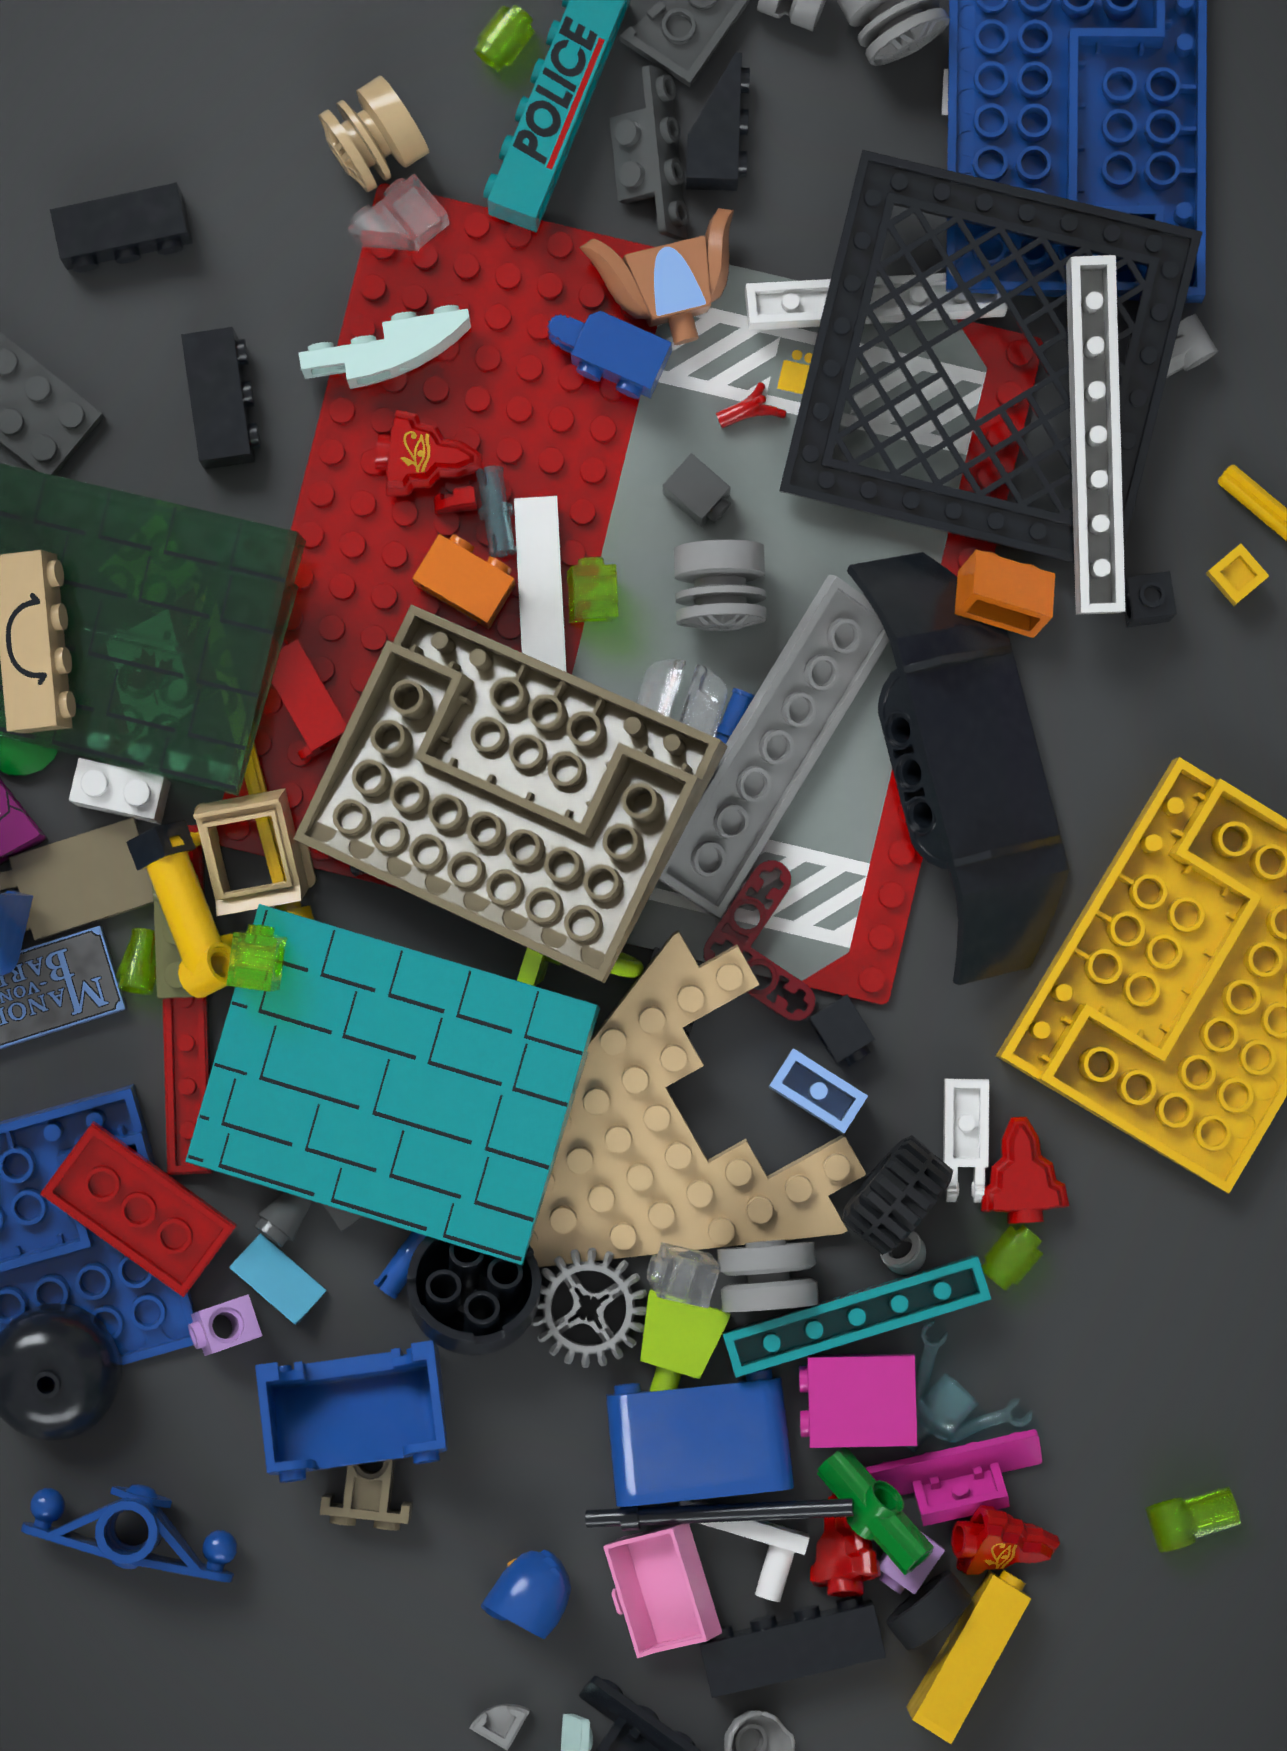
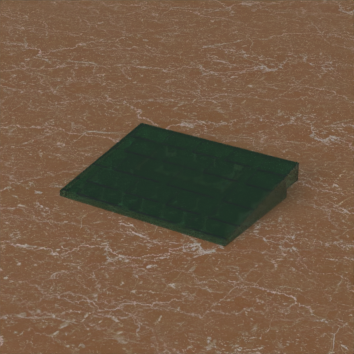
M0 463V555L44 550L57 554V560L61 562L63 567L64 582L60 586L61 603L64 604L68 615V626L64 630L65 647L69 649L72 659V669L68 673L69 691L73 693L76 703V713L72 717L73 728L24 734L8 732L6 728L0 661V737L239 796L299 588L294 582L306 540L296 531Z

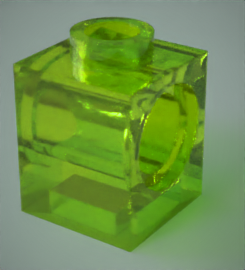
M601 557L578 559V565H573L567 571L569 623L614 621L619 617L616 564L604 565V558Z
M248 924L247 931L233 932L226 985L268 992L280 990L287 937L275 936V927Z

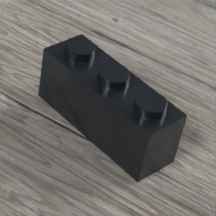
M177 182L50 209L60 260L67 270L73 269L74 272H89L97 269L99 263L112 260L120 264L135 262L141 258V254L154 251L161 255L173 254L181 251L183 245L192 244L183 195Z
M233 327L181 334L199 462L204 470L255 462L254 449L261 448L257 423H250L248 407L255 406L251 381H244L242 365L249 364L245 339H238Z

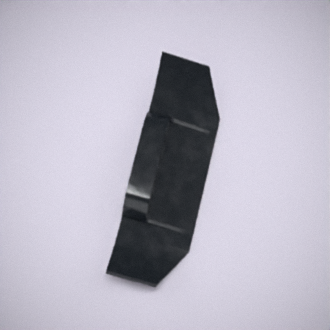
M924 552L849 565L847 569L848 574L862 590L885 629L891 643L897 669L890 673L882 687L878 702V715L911 843L919 855L928 863L941 869H949L956 895L958 932L953 983L959 986L1030 968L1051 924L1070 869L1008 631L955 615L957 576Z

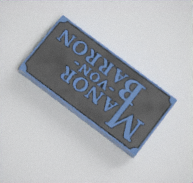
M102 926L93 927L21 950L16 967L9 974L0 976V1049L127 1010Z

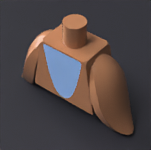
M718 208L710 219L705 236L625 254L623 260L612 248L596 239H591L579 248L594 264L614 300L626 313L635 319H645L649 327L669 323L674 345L686 344L699 339L694 316L707 313L711 303L721 297L727 285L729 275V230L734 210Z

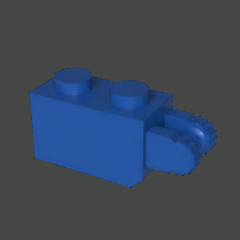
M602 311L590 314L585 323L572 317L567 318L566 315L562 316L561 314L555 315L553 318L551 317V321H548L549 325L547 326V329H549V340L556 347L560 346V349L571 353L572 364L577 366L576 371L580 375L597 382L603 377L616 383V390L626 396L639 399L640 395L651 399L672 353V342Z

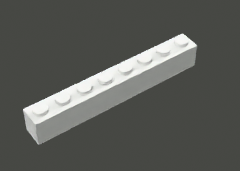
M1116 255L1074 256L1066 263L1076 615L1125 612Z

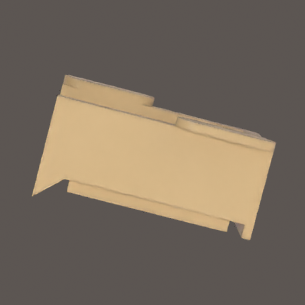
M285 788L209 803H200L196 806L193 817L196 819L215 897L216 916L258 909L259 904L271 907L302 901L308 888L315 884L316 875L309 846L293 839L296 831ZM271 816L286 881L231 891L216 826Z

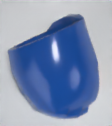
M543 1550L541 1552L528 1551L522 1553L518 1558L507 1563V1568L502 1572L493 1588L481 1603V1608L493 1618L501 1621L509 1620L534 1635L545 1639L557 1626L567 1607L571 1592L568 1573L562 1561L553 1552Z

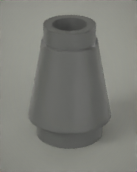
M282 1192L258 1214L260 1220L254 1227L276 1245L283 1247L288 1240H294L312 1201Z

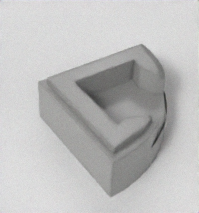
M517 1704L495 1705L479 1714L469 1729L508 1751L527 1718L530 1709Z

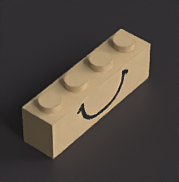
M44 550L0 555V661L6 728L8 732L24 734L73 728L72 717L76 713L75 698L73 693L69 691L68 673L72 669V659L69 649L65 647L64 630L68 626V615L64 604L61 603L60 586L64 582V571L61 562L57 560V554Z

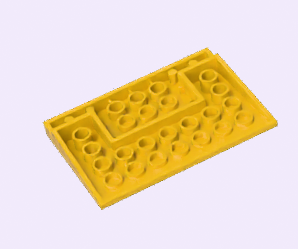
M1180 757L1173 759L996 1054V1057L1228 1194L1287 1096V892L1283 893L1284 890L1287 891V819L1221 778L1216 780Z

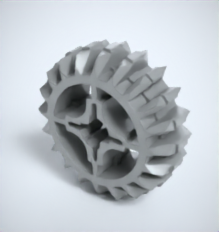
M589 1248L588 1261L584 1262L580 1261L579 1251L577 1249L572 1250L571 1258L574 1264L568 1267L561 1256L555 1258L554 1261L561 1270L557 1275L548 1268L542 1270V1275L551 1282L548 1287L541 1284V1294L545 1295L543 1301H539L538 1309H543V1316L534 1317L531 1323L532 1326H539L544 1323L547 1326L548 1330L542 1332L537 1337L539 1342L542 1343L551 1336L557 1341L549 1350L551 1355L555 1356L563 1346L569 1350L564 1362L571 1364L575 1352L583 1354L581 1360L583 1368L589 1367L590 1354H597L599 1365L606 1366L607 1357L605 1351L611 1349L616 1359H621L623 1352L617 1345L621 1341L633 1348L636 1345V1341L627 1333L630 1328L637 1332H644V1325L633 1321L635 1314L646 1315L647 1309L645 1306H635V1299H642L647 1296L646 1290L639 1289L632 1292L630 1285L640 1280L639 1274L634 1273L625 1279L621 1273L627 1269L629 1263L626 1260H622L616 1269L612 1268L609 1264L614 1254L610 1251L606 1252L603 1263L595 1262L597 1254L595 1248ZM580 1271H597L609 1276L616 1283L602 1291L592 1292L585 1288L575 1273ZM564 1280L572 1294L574 1304L567 1314L555 1321L552 1312L553 1297L556 1289ZM576 1288H579L583 1296L590 1295V1300L593 1296L600 1299L606 1294L609 1295L596 1309L598 1320L602 1327H599L595 1319L588 1320V1315L585 1319L578 1316L572 1321L569 1320L582 1306L579 1300L581 1297ZM624 1294L626 1301L625 1319L620 1329L613 1334L604 1317V1310L610 1302ZM584 1323L590 1325L603 1342L581 1344L569 1339L563 1332L574 1325Z

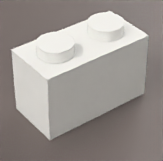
M78 758L69 801L79 807L129 818L134 817L138 820L161 825L171 782L163 776Z

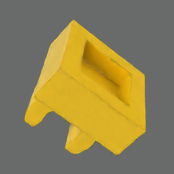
M1241 543L1206 572V575L1233 606L1269 577L1267 572Z

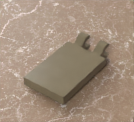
M132 817L8 857L12 870L0 872V893L18 889L21 893L33 895L25 931L31 930L35 941L154 904L152 882L147 869L137 871L126 843L140 835L136 819Z

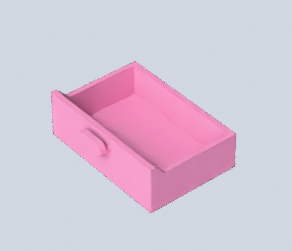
M689 1523L672 1524L624 1536L603 1546L616 1587L612 1590L614 1605L619 1615L624 1614L637 1658L706 1642L722 1633Z

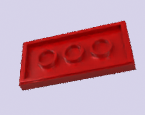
M95 1121L92 1122L40 1193L44 1198L182 1297L187 1294L237 1226L235 1222Z

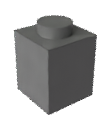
M692 453L663 484V494L701 527L709 519L715 523L731 505V502L727 500L730 496L731 487Z

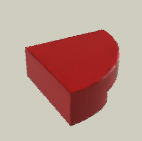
M472 486L454 488L453 494L444 495L443 493H438L433 498L435 514L478 510L476 493Z

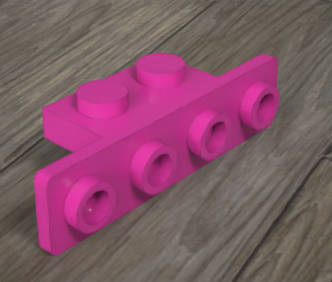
M1032 1429L984 1441L970 1442L962 1446L940 1451L926 1452L922 1455L900 1460L886 1461L878 1465L866 1467L865 1469L876 1481L880 1480L892 1485L901 1496L914 1493L924 1527L972 1516L980 1505L993 1506L996 1510L1010 1507L1002 1473L1039 1465L1042 1463V1454L1038 1432Z

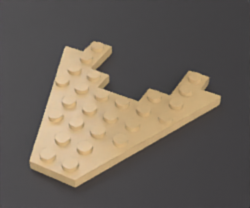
M679 930L672 933L591 1038L587 1049L588 1056L529 1244L534 1251V1257L539 1267L556 1265L554 1260L558 1256H561L566 1264H573L571 1251L575 1249L579 1251L580 1261L584 1262L588 1261L589 1248H595L597 1253L595 1261H600L604 1259L607 1251L614 1254L613 1259L738 1246L745 1245L748 1242L839 1235L848 1231L845 1223L841 1221V1216L829 1195L865 1176L866 1172L845 1134L838 1136L767 1176L747 1139L707 1159L667 1089V1086L704 1066L683 1027L760 985L737 944L698 965Z

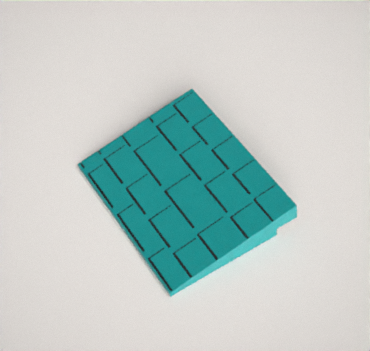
M259 904L185 1162L523 1266L588 1056L587 1049L600 1008L593 1003Z

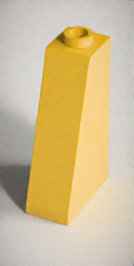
M1004 1569L1000 1576L990 1570L988 1571L972 1597V1601L964 1610L906 1706L913 1721L950 1744L960 1730L1031 1600L1029 1595L1022 1591L1026 1585L1025 1582Z

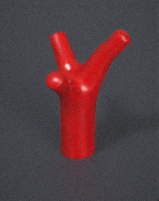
M759 382L746 399L716 412V416L721 428H725L750 417L776 416L785 418L786 410L763 404L766 402V397L762 395L765 384Z

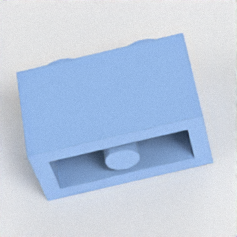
M794 1048L790 1051L768 1086L841 1134L846 1132L868 1097L865 1093Z

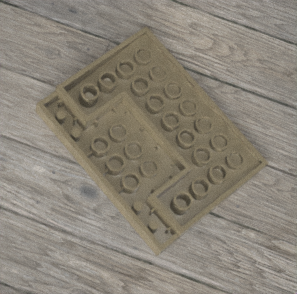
M411 604L394 641H386L293 839L605 983L728 746L716 737Z

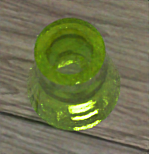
M146 928L132 929L130 941L115 975L119 979L118 989L142 995L153 993L154 985H156L154 930Z

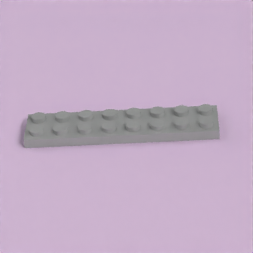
M828 575L726 742L728 747L659 878L661 882L720 919L889 642L885 629L867 598L839 577Z

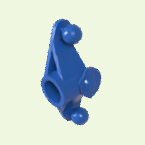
M134 1484L130 1487L112 1486L110 1494L118 1496L120 1499L59 1527H53L52 1522L57 1521L63 1515L65 1510L64 1498L59 1491L53 1488H43L38 1490L30 1501V1510L35 1517L34 1523H22L21 1532L110 1559L114 1565L123 1569H135L141 1566L230 1583L233 1580L234 1573L224 1569L225 1564L230 1563L237 1553V1542L233 1535L225 1530H216L206 1536L202 1551L208 1561L207 1564L202 1563L160 1508H171L172 1500L158 1495L153 1488L146 1485ZM132 1510L139 1513L146 1520L149 1530L148 1539L144 1543L128 1545L117 1536L115 1530L116 1520L123 1511ZM98 1519L95 1526V1539L73 1532V1530ZM164 1538L181 1559L151 1552Z

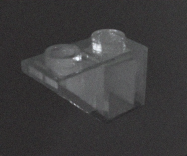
M413 174L407 180L399 178L385 190L383 194L385 198L374 207L366 205L356 212L350 220L352 225L347 229L351 240L356 246L417 251L450 223L446 210L418 177Z

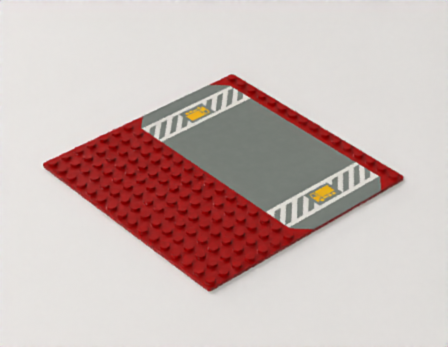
M383 183L376 189L337 346L351 344V339L365 335L376 336L377 340L384 339L382 322L391 321L392 315L401 312H415L417 316L434 314L433 310L435 308L446 305H458L460 310L468 309L471 328L458 341L430 361L402 375L376 384L350 389L346 373L329 375L279 573V578H284L285 583L277 581L266 629L273 630V634L264 633L257 664L260 663L261 659L267 657L265 650L273 644L284 639H288L289 643L298 639L344 721L348 724L386 641H394L411 604L522 653L514 498L557 496L567 673L715 737L716 733L713 732L716 723H721L732 696L733 688L756 695L829 574L839 577L864 595L848 574L847 569L849 565L924 552L958 576V570L976 549L995 553L996 544L779 492L819 327L748 330L745 287L746 283L798 280L729 264L728 281L721 297L711 303L707 313L694 316L699 339L686 344L674 345L669 323L649 327L645 319H635L617 304L594 264L579 248L591 239H596L612 248L623 260L625 254L654 248V246L541 220L536 233L489 215L488 207ZM602 311L672 342V353L651 399L640 395L639 399L626 396L616 390V383L603 377L597 382L580 375L576 371L577 366L572 364L571 353L560 349V346L556 347L549 340L550 336L548 335L549 329H547V326L549 325L548 321H551V317L553 318L555 315L561 314L562 316L566 315L567 318L572 317L585 323L590 314ZM954 319L951 321L954 325H956L959 322L963 321V319ZM943 320L916 321L927 341L948 330ZM972 322L931 347L975 421L1034 386L1040 361L1023 333ZM881 323L885 331L898 324ZM873 324L864 325L859 347L879 336ZM910 325L889 337L901 358L922 346ZM1033 336L1039 346L1043 344L1039 337ZM883 341L863 353L875 374L895 362ZM926 352L905 363L917 384L937 373ZM857 358L849 390L869 378ZM900 368L879 379L890 400L911 389ZM942 378L921 390L933 411L954 399ZM759 382L765 384L762 395L766 397V402L763 404L786 410L785 418L756 416L741 420L725 428H721L716 416V412L746 399ZM873 383L852 396L864 417L885 404ZM915 394L895 406L907 427L927 415ZM1026 398L1006 410L1018 431L1024 428L1030 405ZM847 400L839 432L858 421ZM957 404L937 416L949 437L969 426L968 421ZM395 410L418 414L421 423L437 426L444 439L463 441L482 454L481 469L459 479L440 478L431 488H414L410 496H386V470L375 469L378 435H390ZM889 410L868 422L880 443L901 431ZM1000 414L979 426L991 447L1012 435ZM931 420L910 432L922 453L943 441ZM862 426L842 438L854 459L875 447ZM974 431L953 442L965 463L985 452ZM905 436L884 448L896 469L917 457ZM1016 441L995 453L1007 474L1015 468L1019 451ZM836 443L832 458L848 462ZM947 447L927 458L938 479L959 468ZM691 453L731 487L730 496L727 498L731 505L715 523L709 519L702 527L663 494V484ZM879 453L858 464L890 472ZM989 457L969 469L981 490L1001 478ZM921 463L901 474L932 482ZM963 473L943 484L944 486L974 493ZM1004 483L985 496L1007 501L1009 489ZM474 487L478 510L443 514L434 513L433 498L438 493H443L444 495L453 494L454 488ZM439 534L447 539H450L452 534L457 535L475 547L472 552L474 555L486 562L490 556L494 557L512 569L509 575L515 579L516 586L489 629L414 585L412 578ZM725 539L748 540L764 544L765 576L748 581L746 585L766 590V600L753 603L766 607L767 620L765 622L731 631H704L699 628L683 627L676 624V610L689 606L676 603L675 593L693 588L694 584L675 579V547L690 542ZM890 640L723 914L724 916L751 874L761 863L768 860H776L783 863L790 872L791 885L751 948L812 989L841 996L848 995L849 998L883 1005L890 999L923 859L911 843L878 715V702L882 687L890 673L897 669ZM265 673L260 677H253L250 692L258 693V697L248 696L246 712L267 792L286 789L295 831L297 832L338 744L317 756L313 755L302 761L297 752L308 745L268 675ZM235 748L226 783L236 787L235 790L225 788L222 800L249 795L237 748ZM255 819L216 826L221 847L265 857ZM309 847L314 869L400 889L369 874L355 877L351 872L350 865ZM775 869L770 874L763 871L759 877L764 880V884L759 893L756 894L750 888L746 895L758 899L766 909H769L773 902L765 900V897L773 887L779 890L783 887V884L779 881L781 873ZM658 880L625 944L654 950L655 947L661 949L672 933L679 930L695 960L705 962L703 958L704 946L721 919L708 913ZM744 904L735 911L734 919L739 927L751 929L759 923L760 914L754 906ZM726 941L722 946L714 944L711 950L717 956L733 945ZM743 952V955L747 961L752 958V956H750L746 952ZM755 965L751 967L754 975L772 979V974L766 966ZM781 976L779 977V981L788 983V980Z

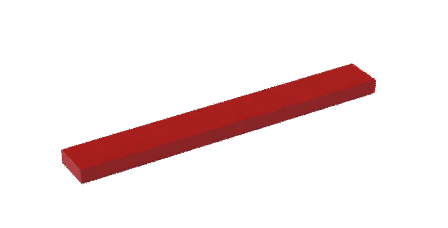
M187 825L189 832H199L197 825ZM201 845L188 852L205 896L204 852ZM208 996L204 998L163 999L167 1174H212L213 1170L185 1162L210 1077Z

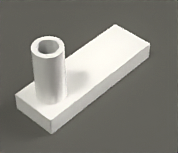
M699 1500L679 1501L678 1506L707 1505L708 1503ZM765 1520L700 1523L769 1544L755 1595L767 1600L781 1602L794 1553L805 1555L810 1539L808 1533Z

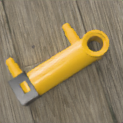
M182 820L155 826L127 841L126 843L137 871L147 869L182 960L179 964L178 975L183 988L196 998H204L237 981L241 966L234 950L244 944V937L240 933L219 935L188 852L196 849L197 846L202 845L199 832H189L186 821Z

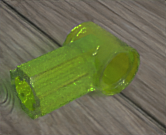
M1228 1486L1188 1499L1179 1497L1165 1500L1145 1508L1158 1552H1168L1195 1543L1198 1537L1241 1524L1236 1501Z

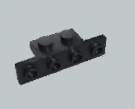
M593 1676L579 1694L581 1699L613 1721L612 1726L596 1751H701L695 1747L694 1741L689 1736L667 1727L659 1721L654 1711L646 1706L635 1704L623 1695L619 1686L610 1680Z

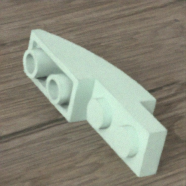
M446 305L435 308L433 310L434 314L417 316L415 312H401L392 315L391 321L382 322L384 339L377 340L376 336L365 335L351 339V344L334 347L332 342L312 344L308 346V351L298 352L302 373L305 379L346 373L350 389L376 384L397 377L430 361L458 341L471 328L468 309L460 310L458 305Z

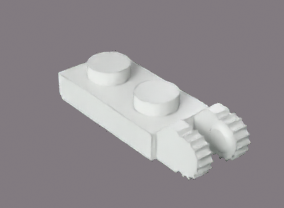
M944 1079L943 1162L953 1169L952 1179L945 1193L946 1202H956L959 1196L958 1167H974L973 1182L971 1183L973 1202L981 1203L982 1195H985V1168H988L989 1079Z

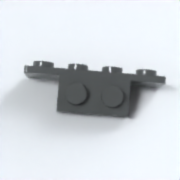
M647 65L642 67L646 108L609 118L618 202L630 204L655 197L659 233L676 240H683L687 238L686 225L689 221V214L683 198L682 183L684 181V169L680 162L678 149L680 128L675 119L673 100L676 96V88L671 75L667 71L653 65Z

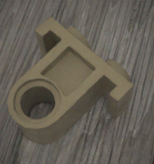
M396 1459L384 1461L383 1467L378 1471H369L362 1464L347 1466L343 1504L333 1503L334 1494L325 1493L321 1497L320 1515H329V1523L337 1525L355 1526L356 1519L374 1520L373 1528L400 1530V1523L408 1524L411 1521L413 1502L404 1501L401 1505V1510L390 1509Z

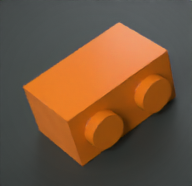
M439 534L412 578L414 585L489 629L516 586L515 579L509 575L512 569L494 557L490 556L486 562L474 555L472 552L475 547L457 535L452 534L450 539H447Z
M976 549L958 570L955 615L1034 638L1053 617L1055 573L1039 569L1032 564H1023L1000 557L993 552H984Z

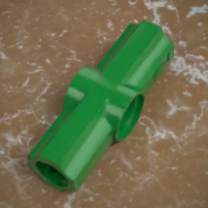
M847 1447L837 1450L817 1469V1475L838 1499L853 1498L854 1516L846 1517L852 1530L864 1539L875 1540L904 1575L912 1572L931 1555L934 1546L902 1511L904 1509V1501L899 1492L887 1482L876 1481Z

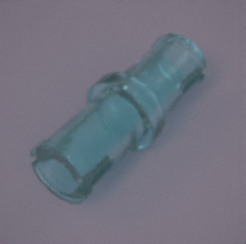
M487 466L484 467L485 473L481 468L476 471L482 507L478 509L479 518L485 522L489 556L505 557L508 556L507 551L511 555L516 553L510 516L514 513L513 506L507 502L503 467Z

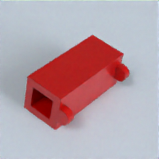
M284 639L265 650L267 657L261 659L260 663L251 668L250 671L254 678L260 677L265 673L268 675L308 745L297 752L303 761L313 755L317 756L338 744L347 724L298 639L289 643L288 639Z

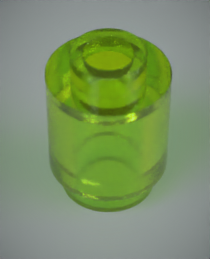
M513 5L511 8L501 6L476 38L478 44L473 49L475 54L484 63L497 71H501L505 65L510 66L535 34L531 26L533 22L532 17L517 5Z
M1023 1224L1018 1230L1010 1225L983 1256L986 1261L981 1265L982 1270L990 1279L1007 1291L1013 1283L1017 1286L1043 1256L1044 1253L1038 1249L1043 1241Z

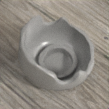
M759 1710L747 1711L734 1718L724 1735V1751H795V1739L793 1734L786 1729L775 1715Z

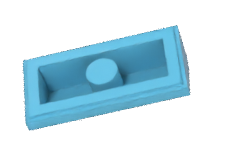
M262 1233L256 1237L230 1266L231 1270L295 1325L300 1323L327 1291Z

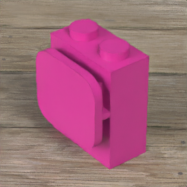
M832 1354L808 1356V1366H799L800 1393H808L809 1410L800 1411L801 1437H810V1448L917 1446L914 1354Z

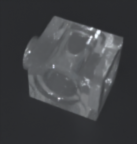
M661 1242L658 1255H653L650 1259L647 1280L650 1281L649 1284L659 1298L709 1308L721 1267L711 1253Z

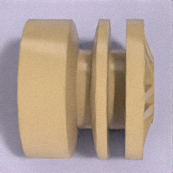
M381 75L356 90L359 103L363 109L360 112L356 113L344 100L336 103L344 120L343 123L340 124L328 109L318 115L324 128L326 141L345 172L354 178L366 192H370L377 187L376 181L369 169L373 166L383 180L387 181L391 178L389 166L385 159L390 154L400 165L407 168L429 153L428 146L410 113L390 84Z

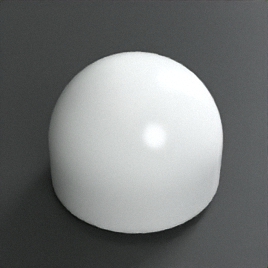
M912 1231L904 1240L912 1243V1248L905 1257L895 1259L892 1257V1251L883 1255L880 1254L881 1259L891 1271L901 1275H908L918 1271L924 1264L926 1247L915 1231Z

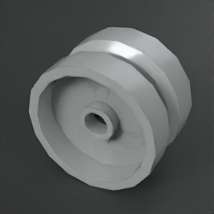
M786 1240L745 1243V1247L717 1250L720 1273L726 1276L747 1275L748 1282L728 1284L721 1289L722 1312L775 1310L820 1304L818 1282L812 1278L790 1279L789 1276L791 1271L808 1270L816 1265L815 1242L786 1243Z

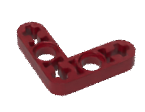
M768 860L761 863L754 870L706 941L703 949V958L706 962L715 957L714 951L711 950L714 944L722 946L726 941L733 946L737 944L742 953L746 952L752 956L747 961L750 968L755 965H763L772 974L771 984L763 990L753 988L746 993L784 1019L801 1021L806 1019L815 1007L813 990L807 984L751 948L791 885V875L788 868L781 862ZM775 869L781 873L779 881L783 884V887L780 890L774 887L770 889L765 900L771 901L773 904L769 909H766L758 899L747 896L746 893L752 888L758 894L764 884V880L759 877L763 871L770 874ZM750 904L759 911L760 920L754 928L743 929L736 924L734 914L740 906ZM780 976L788 980V983L782 987L784 990L793 995L798 990L806 994L803 998V1002L808 1005L805 1011L796 1009L793 1014L786 1010L788 1002L780 995H777L775 1003L766 998L775 990Z

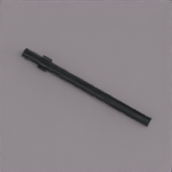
M853 1498L661 1507L630 1506L615 1509L586 1510L585 1521L587 1528L621 1526L622 1531L641 1530V1525L854 1516Z

